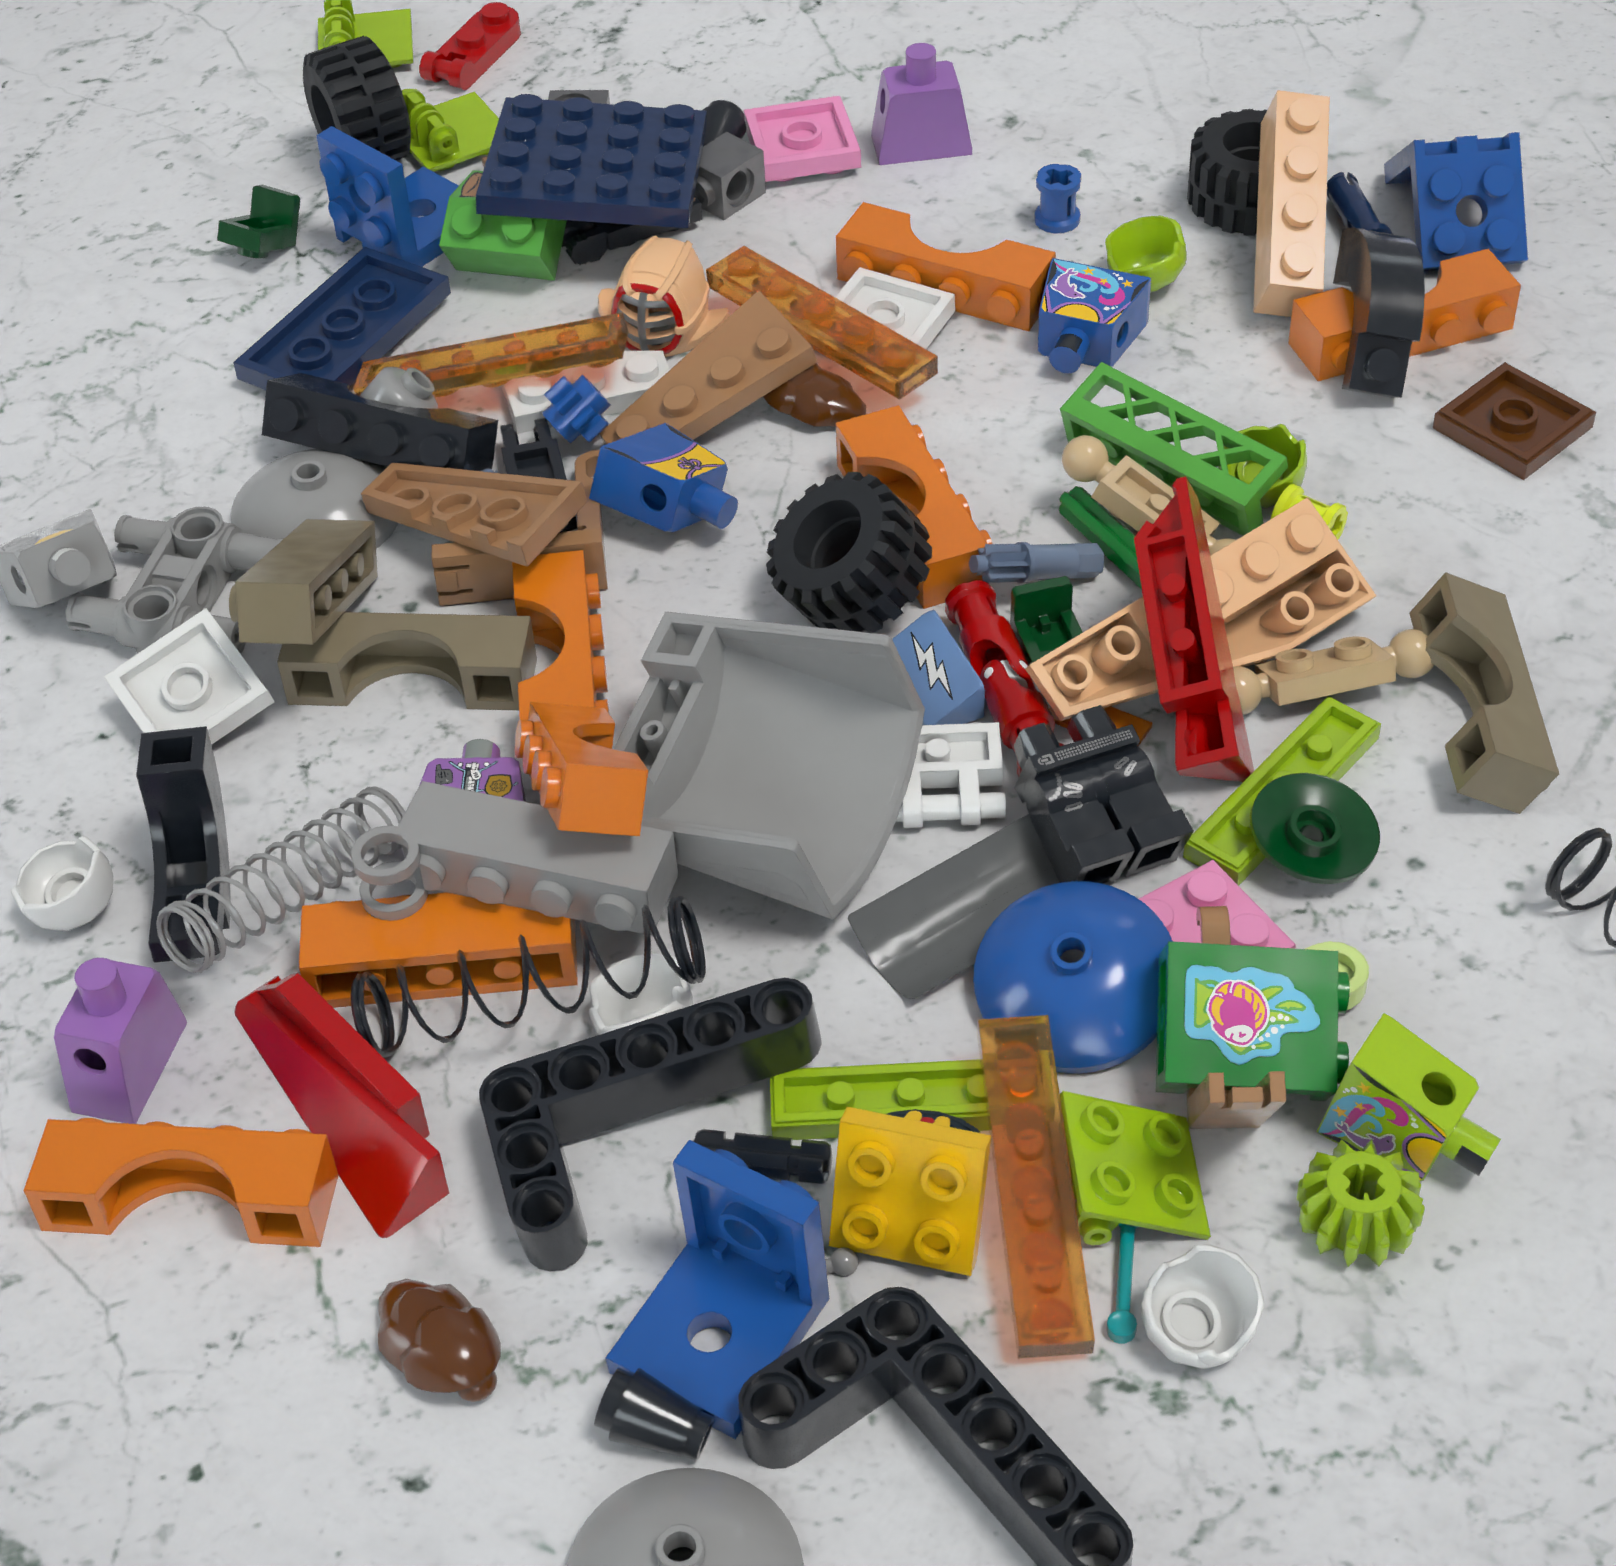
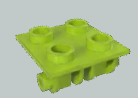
M324 0L325 15L322 18H318V50L364 35V37H369L379 47L392 69L402 64L414 63L411 9L354 14L351 0Z
M402 90L410 120V153L422 167L424 166L433 172L447 170L457 163L489 153L499 118L475 91L433 106L430 103H426L424 95L419 90Z
M1062 1091L1059 1094L1063 1123L1058 1129L1060 1141L1065 1145L1067 1160L1064 1163L1065 1175L1069 1179L1067 1181V1189L1069 1195L1077 1199L1073 1226L1075 1232L1083 1236L1086 1244L1102 1245L1111 1240L1112 1231L1119 1223L1208 1240L1211 1237L1187 1117Z

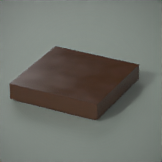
M1504 362L1437 411L1434 416L1433 429L1525 480L1593 428L1596 411Z

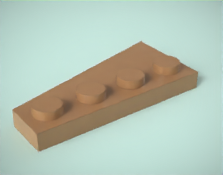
M758 290L600 433L604 445L667 423L694 440L816 364L818 361L813 347Z
M391 463L361 492L366 510L370 514L526 567L531 564L588 502L582 481Z

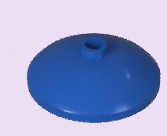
M1087 881L1063 882L1039 888L1010 904L986 931L977 951L974 964L973 981L978 1008L992 1035L1006 1050L1016 1057L1048 1056L1049 1071L1081 1074L1111 1068L1143 1051L1157 1037L1159 954L1168 941L1173 940L1167 928L1153 910L1135 896L1121 889ZM1077 949L1084 953L1083 957L1077 962L1068 963L1060 959L1067 950Z

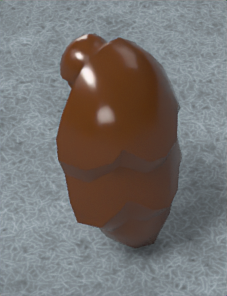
M817 363L763 396L766 402L777 411L814 427H836V422L866 414V404L853 390L851 383L839 375L822 369Z
M411 1279L388 1283L379 1297L381 1324L378 1331V1347L386 1360L403 1372L407 1382L419 1390L439 1393L458 1392L462 1399L470 1402L481 1401L490 1396L497 1385V1375L494 1370L501 1357V1342L496 1329L483 1309L472 1306L467 1298L451 1284L431 1285Z

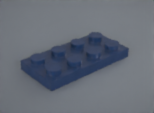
M363 247L233 362L237 379L266 390L267 380L304 373L346 383L350 387L451 294L449 278L446 275Z

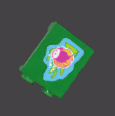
M1168 941L1159 954L1156 1092L1184 1094L1189 1088H1197L1208 1073H1224L1225 1090H1230L1232 1087H1255L1269 1072L1285 1071L1286 1094L1309 1095L1312 1101H1326L1337 1091V1084L1341 1083L1349 1068L1348 1044L1344 1041H1338V1014H1346L1350 992L1348 973L1338 972L1339 951Z

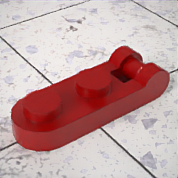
M492 2L484 5L436 52L427 51L424 53L419 65L420 76L425 80L439 82L442 79L448 80L450 86L467 90L521 36L518 12L501 2Z

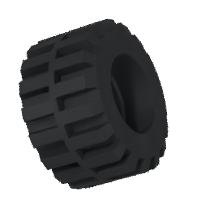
M363 35L305 55L303 86L317 133L319 134L333 126L394 160L407 157V154L410 152L411 128L406 103L395 73L379 47L369 37H364Z
M1242 109L1239 112H1225L1221 114V117H1212L1205 121L1204 126L1198 127L1194 132V139L1191 140L1187 200L1188 204L1192 205L1193 213L1197 217H1203L1204 223L1211 227H1221L1224 232L1231 234L1234 232L1243 233L1244 236H1255L1257 232L1261 122L1267 112L1265 109L1263 111Z
M848 472L843 479L838 474L827 477L821 486H818L816 483L805 490L806 495L799 501L794 499L786 508L789 511L786 517L779 519L773 529L777 535L776 538L768 543L767 554L772 558L766 563L767 573L773 578L771 584L778 593L816 627L863 632L867 629L870 633H874L883 628V622L891 618L894 621L904 612L901 608L908 601L913 603L920 593L917 586L919 582L926 581L930 570L924 563L932 558V546L927 542L930 537L929 533L920 522V519L885 484L870 474L863 477L860 472Z

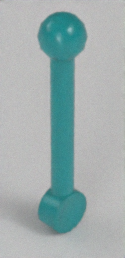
M1119 1223L1118 1226L1121 1229L1115 1312L1111 1313L1107 1320V1335L1112 1341L1125 1344L1132 1341L1137 1332V1320L1130 1313L1135 1229L1138 1226Z

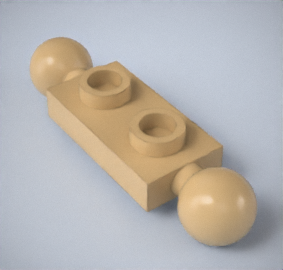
M1078 436L1072 439L1063 450L1062 464L1065 472L1076 481L1091 482L1095 480L1099 484L1091 497L1107 508L1114 517L1126 522L1137 531L1141 529L1146 521L1154 524L1174 496L1173 489L1127 455L1116 466L1110 463L1105 445L1093 436ZM1201 510L1211 556L1236 540L1230 538L1216 540L1213 538L1212 535L1220 523Z
M1404 630L1396 634L1387 647L1382 648L1366 637H1345L1335 641L1334 647L1312 652L1306 649H1289L1279 652L1275 656V660L1255 664V673L1248 668L1235 666L1233 667L1242 713L1246 715L1252 712L1259 705L1262 698L1269 697L1278 706L1394 682L1396 681V673L1406 678L1421 677L1427 674L1434 666L1426 651V638L1428 636L1420 630Z

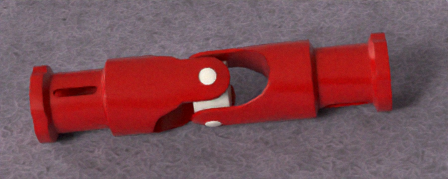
M981 580L959 584L945 598V613L953 624L958 625L960 630V647L983 682L985 698L994 722H999L1002 742L1015 753L1014 744L1020 731L1040 723L1049 724L1052 731H1054L1055 721L1044 696L1037 692L1032 678L1026 671L1029 665L1009 621L998 614L996 609V593L993 587L988 582ZM1017 759V775L1019 778L1022 769Z

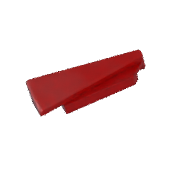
M1185 476L1176 479L1173 483L1174 496L1154 524L1146 521L1134 537L1160 704L1167 714L1176 712L1175 765L1176 771L1180 776L1244 782L1254 772L1241 703L1236 688L1234 669L1201 507L1195 491Z
M299 973L290 974L282 980L279 976H275L237 1002L235 1006L236 1018L310 1132L313 1134H327L339 1177L380 1238L390 1237L450 1194L440 1152L425 1139L430 1133L420 1093Z

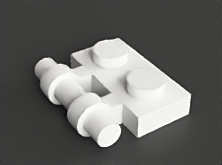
M999 722L922 725L911 778L896 822H903V828L923 827V821L960 819L961 826L980 825L981 819L1006 818L1005 792L980 793L979 791L980 786H1003V761ZM959 788V794L922 795L921 789Z

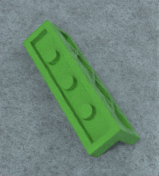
M1103 362L1094 369L1060 408L1068 443L1078 436H1093L1105 445L1110 463L1116 466L1127 455L1171 488L1176 479L1186 476L1199 499L1201 510L1217 520L1221 525L1242 536L1264 524L1260 500L1288 468L1286 456ZM1105 385L1123 393L1125 397V403L1100 407L1091 401ZM1160 412L1169 417L1171 427L1146 431L1136 426L1135 416ZM1206 436L1216 441L1218 451L1191 455L1182 450L1180 440ZM1249 460L1264 466L1250 484L1230 475L1227 467L1228 464Z

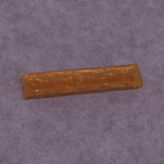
M742 246L706 269V277L710 289L739 306H742L759 290L810 343L814 350L899 400L938 374L937 355L746 246Z
M622 312L364 361L353 389L355 394L360 396L385 367H398L403 370L415 368L421 371L433 383L434 391L432 394L434 397H445L461 388L483 385L488 388L498 387L509 382L511 379L531 375L547 378L560 373L564 369L584 365L591 368H600L623 358L629 331Z
M1048 1015L978 1020L977 1039L989 1134L991 1135V1150L1017 1357L1020 1359L1091 1354L1094 1350L1095 1336Z

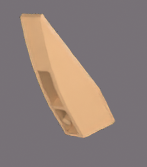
M1308 497L1211 555L1233 667H1246L1274 659L1279 652L1298 647L1376 597L1372 588ZM1143 597L1036 660L1026 668V671L1060 721L1072 718L1080 711L1101 705L1103 708L1158 693Z

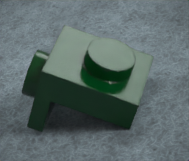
M263 184L254 186L252 189L250 215L219 220L217 241L236 246L238 254L250 258H266L269 251L296 246L300 197L296 194Z
M1067 576L1023 584L1011 589L1010 625L1028 665L1083 633L1072 611L1073 586Z

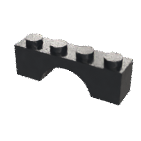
M297 373L267 380L262 435L384 466H389L391 463L481 471L483 469H492L499 420L450 408H413L381 403L352 393L349 390V384Z

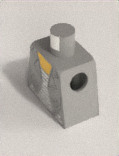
M91 509L0 545V584L10 605L40 608L117 576L114 561ZM17 570H18V572L20 573V575H21V577H22V579H23V581H24V583H25L24 586H23V584H22V582H21V580H20V578H19V576H18Z

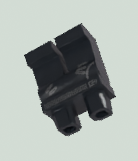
M1099 705L1080 711L1071 718L1067 730L1073 743L1064 746L1059 745L1049 724L1040 723L1020 731L1015 741L1014 749L1022 772L1014 788L1021 802H1026L1032 823L1060 883L1087 881L1103 884L1107 881L1118 880L1122 872L1127 877L1177 860L1194 830L1182 809L1173 812L1156 781L1154 769L1149 758L1138 747L1140 739L1132 724L1117 729L1104 708Z

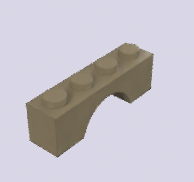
M1445 572L1409 614L1413 629L1420 630L1428 636L1426 638V651L1430 656L1431 663L1442 670L1458 686L1467 699L1473 716L1445 744L1456 791L1459 794L1520 814L1541 792L1549 787L1551 782L1559 775V770L1507 598L1503 593Z
M344 612L313 645L282 644L277 664L288 705L348 706L362 690L381 679L399 674L418 673L441 678L453 685L461 694L467 709L519 711L518 683L534 676L537 655L530 616Z

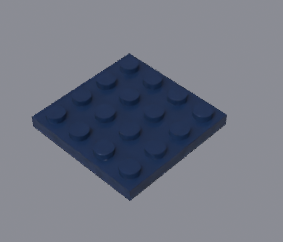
M521 94L514 98L506 97L477 189L476 214L689 228L706 134L707 111L694 110L692 107L683 104L660 108L645 107L635 101H622L616 104L592 103V101L580 97L569 98L565 101L542 100L539 96L532 94Z

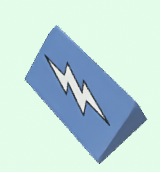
M935 610L921 615L892 639L925 708L922 725L965 724L984 717L985 689L983 682Z

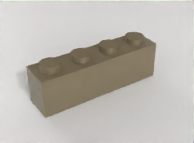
M306 519L235 582V585L232 586L229 595V613L232 621L238 622L239 642L313 645L378 577L375 521Z

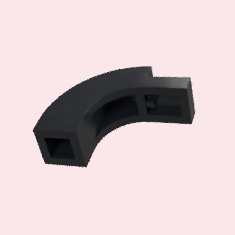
M1359 228L1342 229L1333 284L1351 287L1354 298L1353 328L1342 389L1390 398H1402L1412 342L1420 341L1423 323L1425 284L1421 255L1416 244L1407 237Z
M207 726L141 733L136 777L147 813L153 850L154 895L148 945L154 963L173 961L162 947L158 937L156 923L159 911L174 901H184L187 895L194 889L206 888L207 883L214 877L226 876L227 871L230 869L222 794ZM223 883L216 884L211 888V891L223 896ZM230 883L228 884V895H229V898H230ZM197 895L191 900V903L204 909L203 895ZM209 895L208 905L212 918L218 923L222 932L223 929H230V914L226 906L215 897ZM192 909L208 927L214 941L215 955L221 952L219 938L213 933L206 918ZM171 913L168 919V930L179 951L187 959L205 957L190 940L183 916ZM191 925L194 935L196 936L198 942L202 945L199 935Z

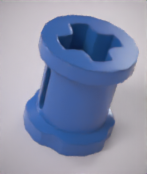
M1050 164L1038 170L1036 188L1040 191V205L1035 210L1034 219L1039 229L1057 234L1066 233L1078 227L1081 214L1080 209L1076 206V192L1080 190L1082 175L1077 168L1067 164Z

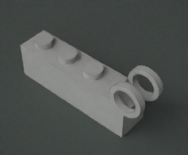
M425 781L421 782L398 826L373 828L362 834L355 841L351 849L354 871L362 879L359 892L364 909L375 918L389 921L400 920L413 915L426 902L428 891L438 890L476 898L487 904L500 903L538 911L549 917H566L580 921L583 919L586 922L603 925L615 931L628 930L644 934L643 905L645 904L649 907L657 926L678 878L673 831L641 825L640 837L561 831L557 829L547 808H542L539 804ZM395 842L402 845L405 857L403 861L386 862L374 868L368 866L363 861L365 854L372 847L380 843ZM405 879L411 880L416 885L413 894L400 903L384 904L372 897V892L377 885H392Z

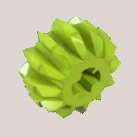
M1341 1139L1337 1147L1333 1149V1155L1316 1152L1314 1159L1310 1161L1308 1173H1305L1303 1179L1299 1180L1296 1199L1299 1201V1207L1301 1208L1299 1222L1302 1232L1317 1234L1316 1244L1320 1254L1338 1248L1343 1251L1348 1267L1358 1258V1254H1366L1379 1267L1387 1259L1389 1250L1404 1254L1406 1248L1411 1245L1413 1233L1416 1232L1417 1227L1421 1226L1425 1206L1422 1204L1423 1198L1419 1196L1421 1190L1419 1173L1403 1171L1404 1162L1402 1161L1400 1151L1382 1157L1377 1155L1372 1139L1362 1151H1354Z

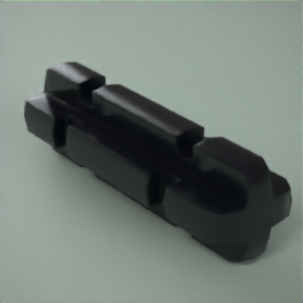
M707 1129L697 1131L693 1141L712 1151L717 1149L729 1151L743 1160L749 1169L770 1179L789 1180L791 1173L799 1174V1182L823 1184L828 1181L831 1173L832 1148L825 1141L802 1139L801 1146L792 1145L793 1138L737 1132L734 1135V1139H726V1131Z

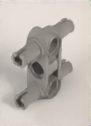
M210 507L186 509L167 522L123 515L119 518L114 532L115 542L119 543L117 545L118 550L125 553L147 554L150 557L127 595L120 600L87 596L83 593L73 594L68 600L65 611L66 621L70 622L68 627L72 631L81 630L114 636L121 645L135 648L138 654L205 608L210 612L231 574L238 569L248 571L284 538L275 539L243 533L235 524L223 522L221 513ZM212 615L241 654L246 643L239 642L238 622H233L228 617Z

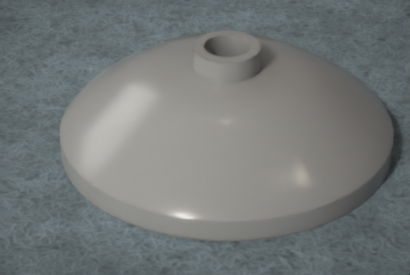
M319 449L295 452L276 459L261 468L242 486L231 508V523L239 527L243 533L275 539L285 538L306 519L375 521L377 549L392 535L398 525L397 522L368 513L361 496V492L386 469L385 466Z
M677 1468L656 1472L634 1480L605 1499L588 1517L578 1532L568 1557L567 1566H804L799 1541L791 1523L777 1504L763 1491L745 1480L724 1472L702 1468ZM678 1547H688L694 1551V1554L689 1559L681 1562L673 1561L667 1557L673 1549Z

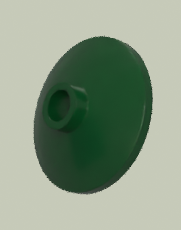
M1294 773L1279 777L1262 788L1251 809V832L1260 851L1278 869L1302 881L1316 884H1338L1352 880L1369 868L1379 849L1380 829L1372 809L1350 787L1327 776L1312 773Z

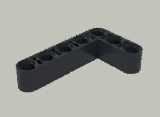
M785 977L772 979L522 1059L492 1071L483 1080L479 1089V1100L509 1216L529 1262L542 1270H563L578 1261L584 1254L588 1244L587 1230L563 1144L770 1078L810 1063L818 1055L822 1042L812 994L807 986L796 979ZM550 1221H556L548 1226L541 1227Z
M888 1287L876 1292L753 1374L741 1388L738 1399L743 1447L748 1457L759 1466L769 1469H784L798 1463L892 1398L1037 1566H1089L1078 1559L1079 1556L1086 1553L1105 1555L1113 1561V1563L1107 1566L1132 1565L1133 1538L1132 1532L1125 1520L926 1299L914 1290L904 1287ZM900 1332L910 1335V1337L903 1340H892L884 1337L891 1333ZM832 1373H843L851 1376L846 1380L838 1382L823 1379ZM938 1385H949L959 1390L951 1394H939L930 1389ZM775 1414L789 1417L788 1420L780 1424L761 1422L763 1418ZM987 1439H997L1004 1441L1009 1446L999 1450H989L981 1447L978 1443ZM1035 1495H1047L1054 1497L1060 1503L1052 1507L1041 1508L1032 1505L1027 1499Z

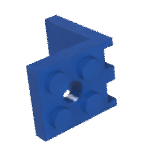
M333 126L316 135L321 157L319 165L325 177L329 197L328 210L333 219L338 240L344 243L354 237L362 242L363 247L423 267L444 253L439 244L449 196L459 185L424 166L405 177L403 165L400 162Z
M1519 132L1508 133L1504 137L1478 139L1477 135L1455 137L1451 141L1425 143V139L1414 140L1384 163L1385 184L1412 182L1416 246L1421 255L1423 271L1439 270L1440 261L1489 249L1503 265L1519 264L1528 260ZM1461 199H1472L1479 204L1482 218L1477 226L1468 227L1459 221L1456 208Z
M688 1140L673 1161L687 1245L608 1353L606 1363L608 1371L612 1375L617 1368H622L633 1374L638 1368H641L701 1408L702 1412L714 1416L713 1428L736 1440L741 1432L738 1395L743 1384L753 1374L800 1344L830 1299L820 1205L804 1188L788 1180L774 1181L749 1169L743 1160L729 1151L723 1149L712 1151ZM706 1328H721L731 1335L729 1342L717 1351L703 1352L691 1345L693 1337Z

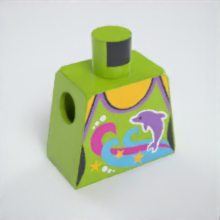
M1383 1013L1352 1060L1316 1131L1337 1144L1342 1139L1354 1151H1362L1371 1139L1375 1145L1377 1155L1386 1157L1400 1151L1402 1161L1404 1162L1403 1171L1419 1173V1181H1424L1440 1153L1479 1176L1501 1138L1463 1116L1479 1089L1476 1079L1385 1013Z

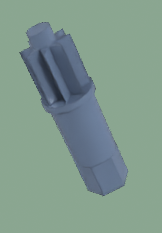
M1017 542L1016 544H985L984 548H978L979 555H972L969 560L971 572L982 575L983 581L988 583H1029L1031 580H1047L1067 576L1069 579L1095 578L1103 572L1104 553L1097 543L1030 545L1027 542Z

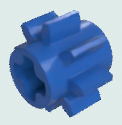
M583 374L573 384L563 376L544 394L552 404L542 414L570 444L580 435L590 443L609 425L602 414L611 404Z

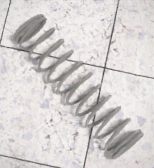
M377 786L366 787L356 797L346 799L340 804L339 808L329 809L322 815L321 819L311 820L304 825L302 830L292 831L284 838L283 842H273L266 848L264 853L253 854L246 860L245 865L233 866L227 871L226 876L214 877L209 881L206 888L194 889L187 895L184 901H174L167 907H164L159 911L156 923L162 947L170 959L179 967L191 973H202L212 966L213 961H221L225 957L226 945L231 948L240 949L245 945L246 933L251 936H261L265 932L266 921L271 924H280L284 921L286 910L290 912L302 910L305 898L317 901L322 897L324 887L336 889L341 885L343 876L352 878L357 876L354 870L351 872L342 870L341 863L335 852L323 839L324 825L338 832L340 842L351 857L354 841L341 827L342 814L350 816L356 821L358 831L362 835L371 830L363 812V804L377 811L387 826H393L385 812L371 801L366 800L365 796L375 795L380 797L394 812L398 823L403 818L405 810L399 801L388 791ZM350 804H354V813L345 810V808ZM337 814V825L326 821L332 815ZM318 825V836L308 832L313 826ZM295 837H300V848L289 842ZM305 837L312 838L320 844L325 859L338 874L337 880L334 883L323 881L322 874L316 863L305 851ZM387 842L380 843L371 848L374 850L373 858L369 861H363L368 866H373L378 862L379 853L391 855L393 852L401 849L402 845L392 842V844ZM276 848H281V860L270 855V853ZM286 848L292 849L301 855L307 871L319 885L316 894L310 895L304 892L297 875L287 865ZM262 859V872L250 867L251 864L256 860ZM267 860L274 861L283 868L290 885L299 894V904L295 907L284 903L278 887L269 878ZM238 871H243V884L231 879V876ZM248 871L255 873L264 880L271 897L280 906L281 911L277 918H270L265 915L259 900L250 891ZM218 883H223V896L211 891V888ZM229 883L245 892L251 907L260 917L261 926L258 930H251L246 927L239 912L231 904L228 895ZM197 895H203L204 909L191 903V900ZM209 895L215 897L226 906L232 920L240 928L241 940L237 943L226 939L218 923L212 918L208 905ZM192 909L206 918L213 933L219 938L221 952L215 955L214 941L208 927ZM171 913L183 916L190 940L197 950L205 956L202 964H196L188 960L173 942L168 930V919ZM191 925L199 935L202 945L198 942L196 936L194 935Z

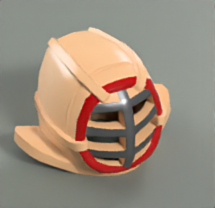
M657 235L649 238L631 255L623 268L615 290L606 288L600 291L598 295L599 314L621 343L630 351H663L665 357L687 352L695 348L730 316L728 308L708 310L709 284L705 279L703 266L690 241L682 242L672 238H658ZM653 312H669L663 315L649 316V313ZM675 323V327L671 329L659 332H650V328L661 327Z

